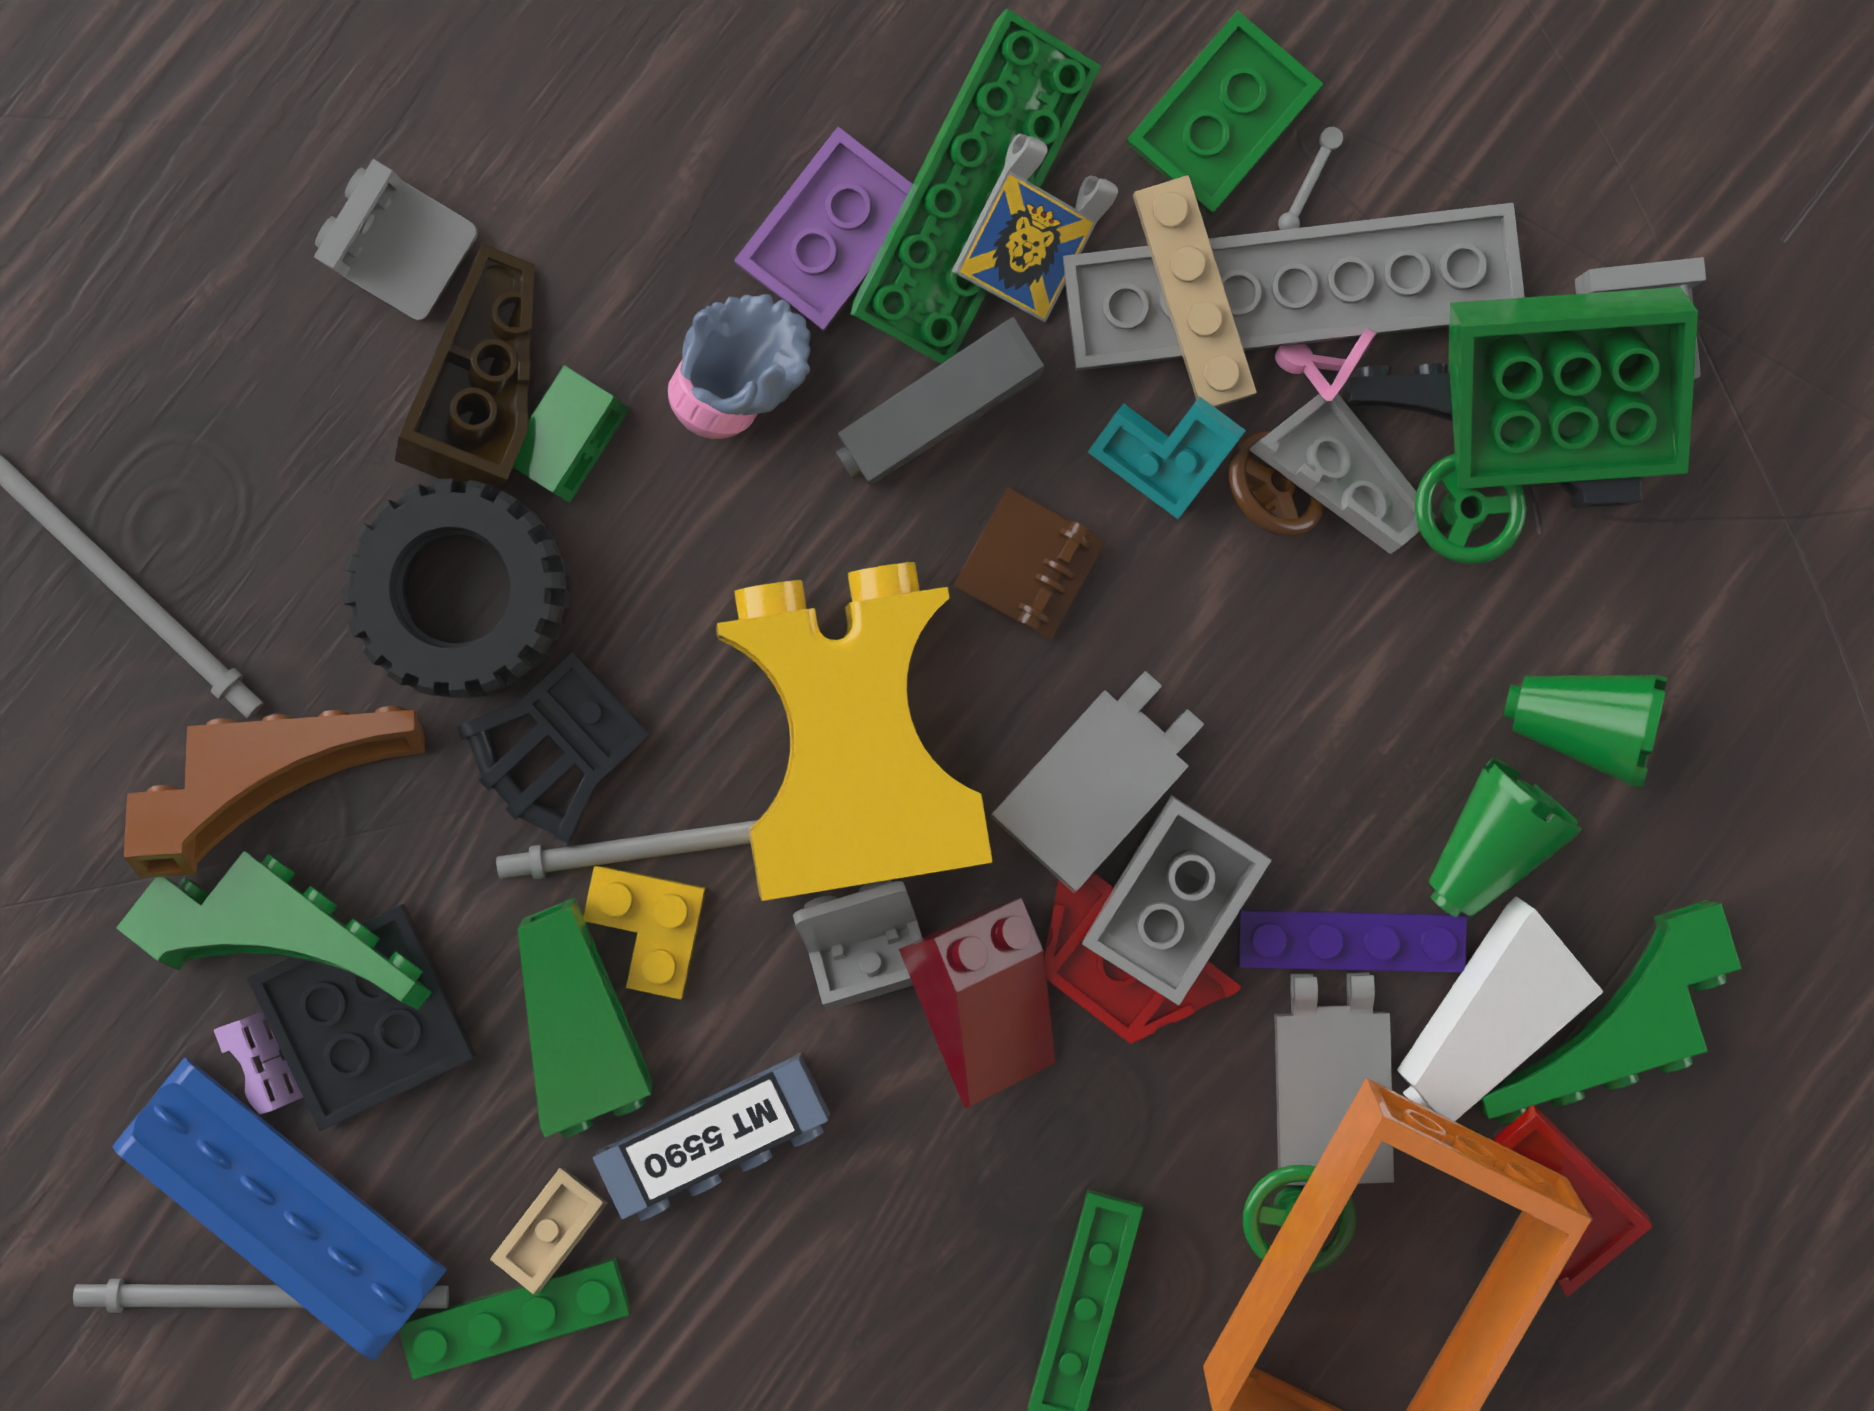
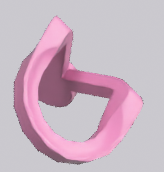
M1366 328L1347 359L1313 355L1308 345L1296 344L1280 345L1275 353V360L1282 369L1289 373H1305L1320 395L1326 401H1332L1371 345L1376 332ZM1318 368L1339 371L1332 386L1329 385Z

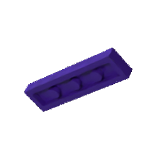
M1240 910L1238 913L1237 966L1239 968L1463 972L1466 968L1467 916L1460 914L1456 918L1450 914Z

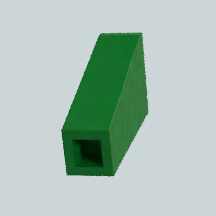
M574 897L523 918L517 930L540 1128L544 1137L560 1132L561 1136L566 1138L593 1125L592 1118L609 1111H613L614 1116H622L642 1107L646 1103L644 1097L651 1095L653 1079L576 898Z

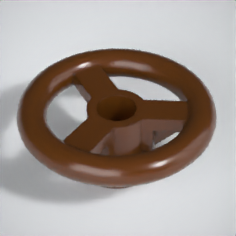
M1271 431L1253 433L1238 443L1229 462V482L1237 504L1253 523L1270 533L1280 536H1298L1312 530L1323 518L1327 507L1311 496L1308 510L1298 518L1292 494L1295 491V483L1273 467L1268 468L1249 458L1253 453L1249 449Z

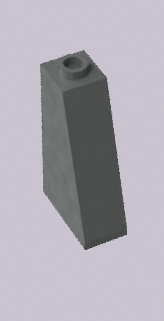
M1012 317L840 431L838 435L844 446L835 452L853 480L863 475L870 486L1040 380L1044 364L1015 318Z

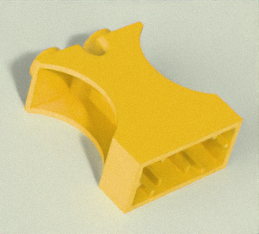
M915 562L891 564L848 573L852 602L845 607L847 632L844 638L839 640L828 639L820 632L815 608L807 609L802 580L764 584L734 591L739 620L717 623L716 632L718 640L744 653L762 669L773 683L782 700L789 724L790 755L783 783L767 811L749 828L758 891L762 901L993 863L981 793L964 786L942 770L924 748L911 720L907 699V674L910 658L924 626L937 609L949 599L948 587L920 591Z

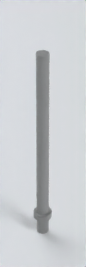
M0 454V485L213 686L211 693L217 699L226 698L247 719L254 716L264 703L241 682L243 675L235 668L228 670Z
M758 820L543 850L542 845L529 846V852L497 856V872L500 879L532 874L533 879L536 880L546 878V872L751 844L749 828Z
M109 1279L107 1284H76L73 1292V1304L75 1307H106L108 1313H121L124 1307L304 1308L277 1285L125 1284L124 1279ZM434 1286L417 1308L447 1309L449 1306V1286Z

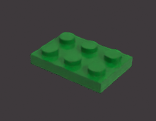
M1237 10L1126 140V144L1169 181L1189 175L1198 206L1212 216L1323 86V83Z

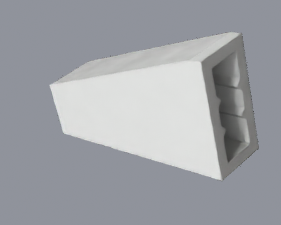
M1515 897L1506 905L1466 965V968L1460 974L1397 1069L1410 1085L1403 1092L1406 1098L1454 1122L1603 993V990L1541 915L1518 897Z

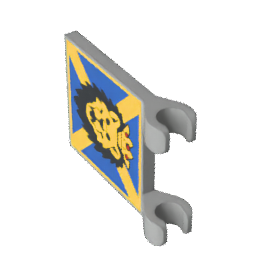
M1018 134L1011 141L1004 169L952 272L1040 321L1046 322L1065 285L1063 256L1081 254L1097 221L1116 199L1118 188L1107 179L1088 176L1079 189L1076 207H1071L1027 181L1043 161L1047 153V146L1035 137Z

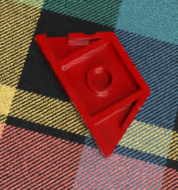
M1094 872L1075 893L1058 879L1044 950L1046 979L1128 1043L1132 1044L1151 1035L1157 1029L1169 1023L1178 1022L1221 998H1228L1236 994L1241 988L1233 979L1207 961L1180 1005H1177L1082 945V941L1114 887Z

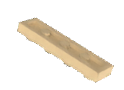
M1189 175L1135 191L1133 199L1196 400L1200 396L1212 406L1219 407L1254 396L1257 392Z

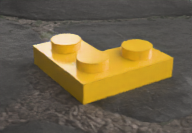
M594 865L583 916L585 921L637 932L626 988L676 999L683 998L706 888Z

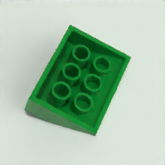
M1672 287L1451 302L1449 313V370L1458 488L1467 489L1688 474L1698 310L1682 288Z

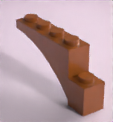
M385 706L377 709L375 713L362 714L330 710L322 712L318 717L293 718L288 715L274 714L264 717L262 721L239 723L235 720L219 718L208 721L206 725L187 726L185 788L179 789L170 785H156L148 788L146 792L127 793L124 858L139 878L197 874V863L213 847L241 823L272 802L310 782L347 768L386 758L424 754L425 731L415 710H407L398 706Z

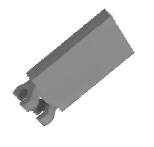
M1146 671L1139 676L1118 701L1104 690L990 815V818L1073 893L1084 884L1188 768V765L1176 754L1204 725L1187 709L1164 733L1140 710L1162 687Z
M1346 972L1347 1005L1317 1006V977H1313V973L1290 974L1291 1013L1274 1014L1278 1169L1289 1165H1311L1316 1167L1366 1078L1392 1090L1390 1013L1388 1011H1373L1375 984L1374 975H1370V972ZM1383 1141L1381 1142L1358 1184L1394 1183L1393 1146ZM1293 1182L1286 1185H1306L1307 1182Z

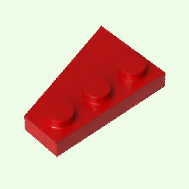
M1532 1105L1492 1139V1141L1567 1177L1592 1219L1558 1276V1281L1566 1297L1570 1296L1652 1228L1649 1216L1536 1106Z

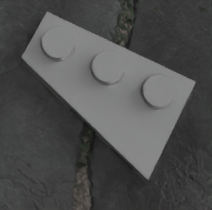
M1319 393L1249 449L1390 554L1402 547L1420 531L1415 517V497L1417 492L1339 394L1332 401H1326Z

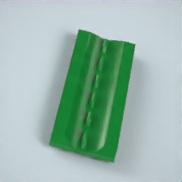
M1005 9L992 26L853 301L851 315L939 364L953 357L965 337L987 291L952 272V269L1004 169L1011 141L1016 135L1025 134L1028 137H1035L1046 144L1047 153L1043 161L1027 179L1028 182L1040 188L1101 65L1010 9Z

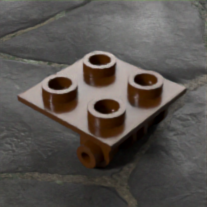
M1007 487L953 586L1052 640L1106 541L1092 534V531L1075 521L1070 522Z

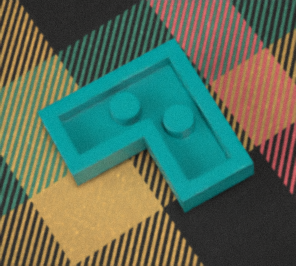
M1199 396L1168 437L1123 403L1088 453L1175 518L1179 519L1246 430Z

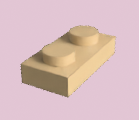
M559 1168L490 1260L532 1294H539L608 1202L565 1168Z

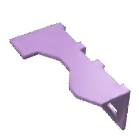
M263 1011L213 1029L222 1053L230 1051L240 1062L245 1074L246 1097L259 1115L303 1098L286 1060L282 1061L281 1056L262 1063L264 1071L261 1073L257 1071L253 1057L259 1055L261 1062L280 1055V1047L272 1030L273 1039L270 1040L263 1023V1020L266 1019ZM246 1026L249 1028L255 1048L251 1049L244 1031ZM287 1073L288 1079L293 1089V1093L291 1094L289 1093V1090L283 1077V1074ZM266 1079H268L269 1085L275 1098V1100L272 1102L270 1101L269 1095L263 1082Z

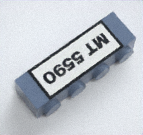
M799 1053L599 1149L593 1156V1160L621 1219L637 1213L640 1221L669 1208L671 1205L668 1197L687 1188L690 1195L695 1196L722 1182L719 1173L739 1164L742 1172L763 1164L773 1157L770 1149L787 1140L791 1141L793 1147H797L815 1139L824 1133L821 1124L829 1120L830 1112L802 1053Z

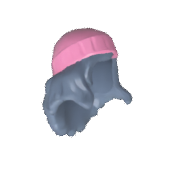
M769 294L760 296L744 295L740 299L729 296L724 304L714 302L712 306H706L705 309L698 311L693 318V325L687 331L684 338L683 359L668 385L669 404L678 420L688 430L698 436L708 439H724L735 436L747 429L758 413L770 412L780 402L785 401L791 392L804 382L805 375L810 372V367L807 364L811 350L809 346L810 331L807 329L806 320L803 316L792 313L791 307L786 300L774 303L773 298Z

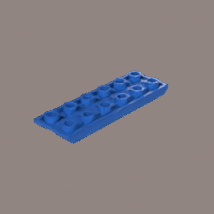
M185 1057L149 1103L112 1146L116 1153L355 1350L373 1361L377 1359L448 1270L188 1057Z

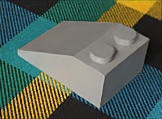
M1170 795L1082 941V945L1172 1002L1180 1005L1272 860L1261 851Z

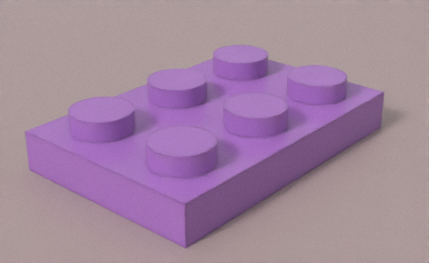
M837 127L738 254L734 262L781 300H786L790 307L817 328L825 332L862 285L912 183L840 127Z

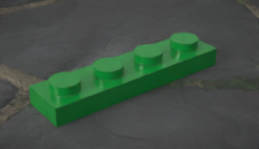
M1087 1190L1028 1402V1411L1088 1410L1143 1212L1142 1204Z
M616 1257L553 1275L539 1294H532L522 1285L456 1304L447 1309H440L410 1318L398 1332L412 1379L414 1380L630 1315L632 1310Z

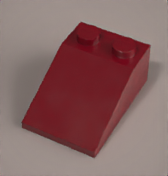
M1022 898L983 909L899 949L964 1108L971 1107L1055 1063L1044 952Z

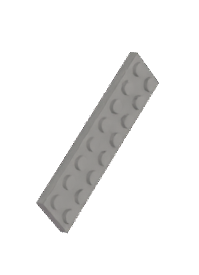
M1514 203L1209 238L1244 351L1274 348L1280 345L1308 344L1358 338L1366 328L1376 332V335L1449 327L1451 302L1525 297ZM1148 246L1063 256L1075 371L1183 358Z

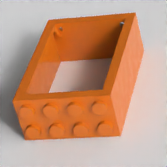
M1366 1078L1203 1365L1212 1411H1344L1254 1367L1382 1141L1522 1211L1406 1411H1480L1591 1222V1217L1567 1177Z

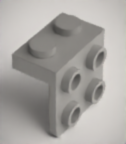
M372 159L367 169L359 168L350 179L345 190V197L348 198V201L338 217L331 216L321 227L315 240V245L319 248L314 258L412 319L424 321L431 315L477 239L478 230L472 222L404 182L393 170Z
M886 880L863 885L858 893L838 899L834 896L818 897L806 903L804 909L793 914L796 928L810 956L825 1011L913 986L899 949L921 939L922 934L904 882Z

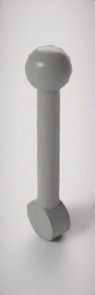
M1328 127L1321 133L1319 138L1321 148L1289 212L1280 216L1278 220L1280 230L1300 227L1299 215L1331 151H1335L1342 144L1343 134L1338 128Z

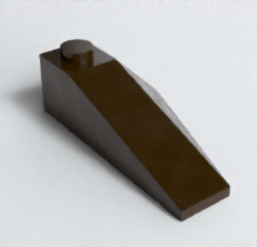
M483 243L481 244L398 436L395 455L396 462L439 479H455L461 482L472 480L480 483H507L528 430L527 410L530 381L534 264Z

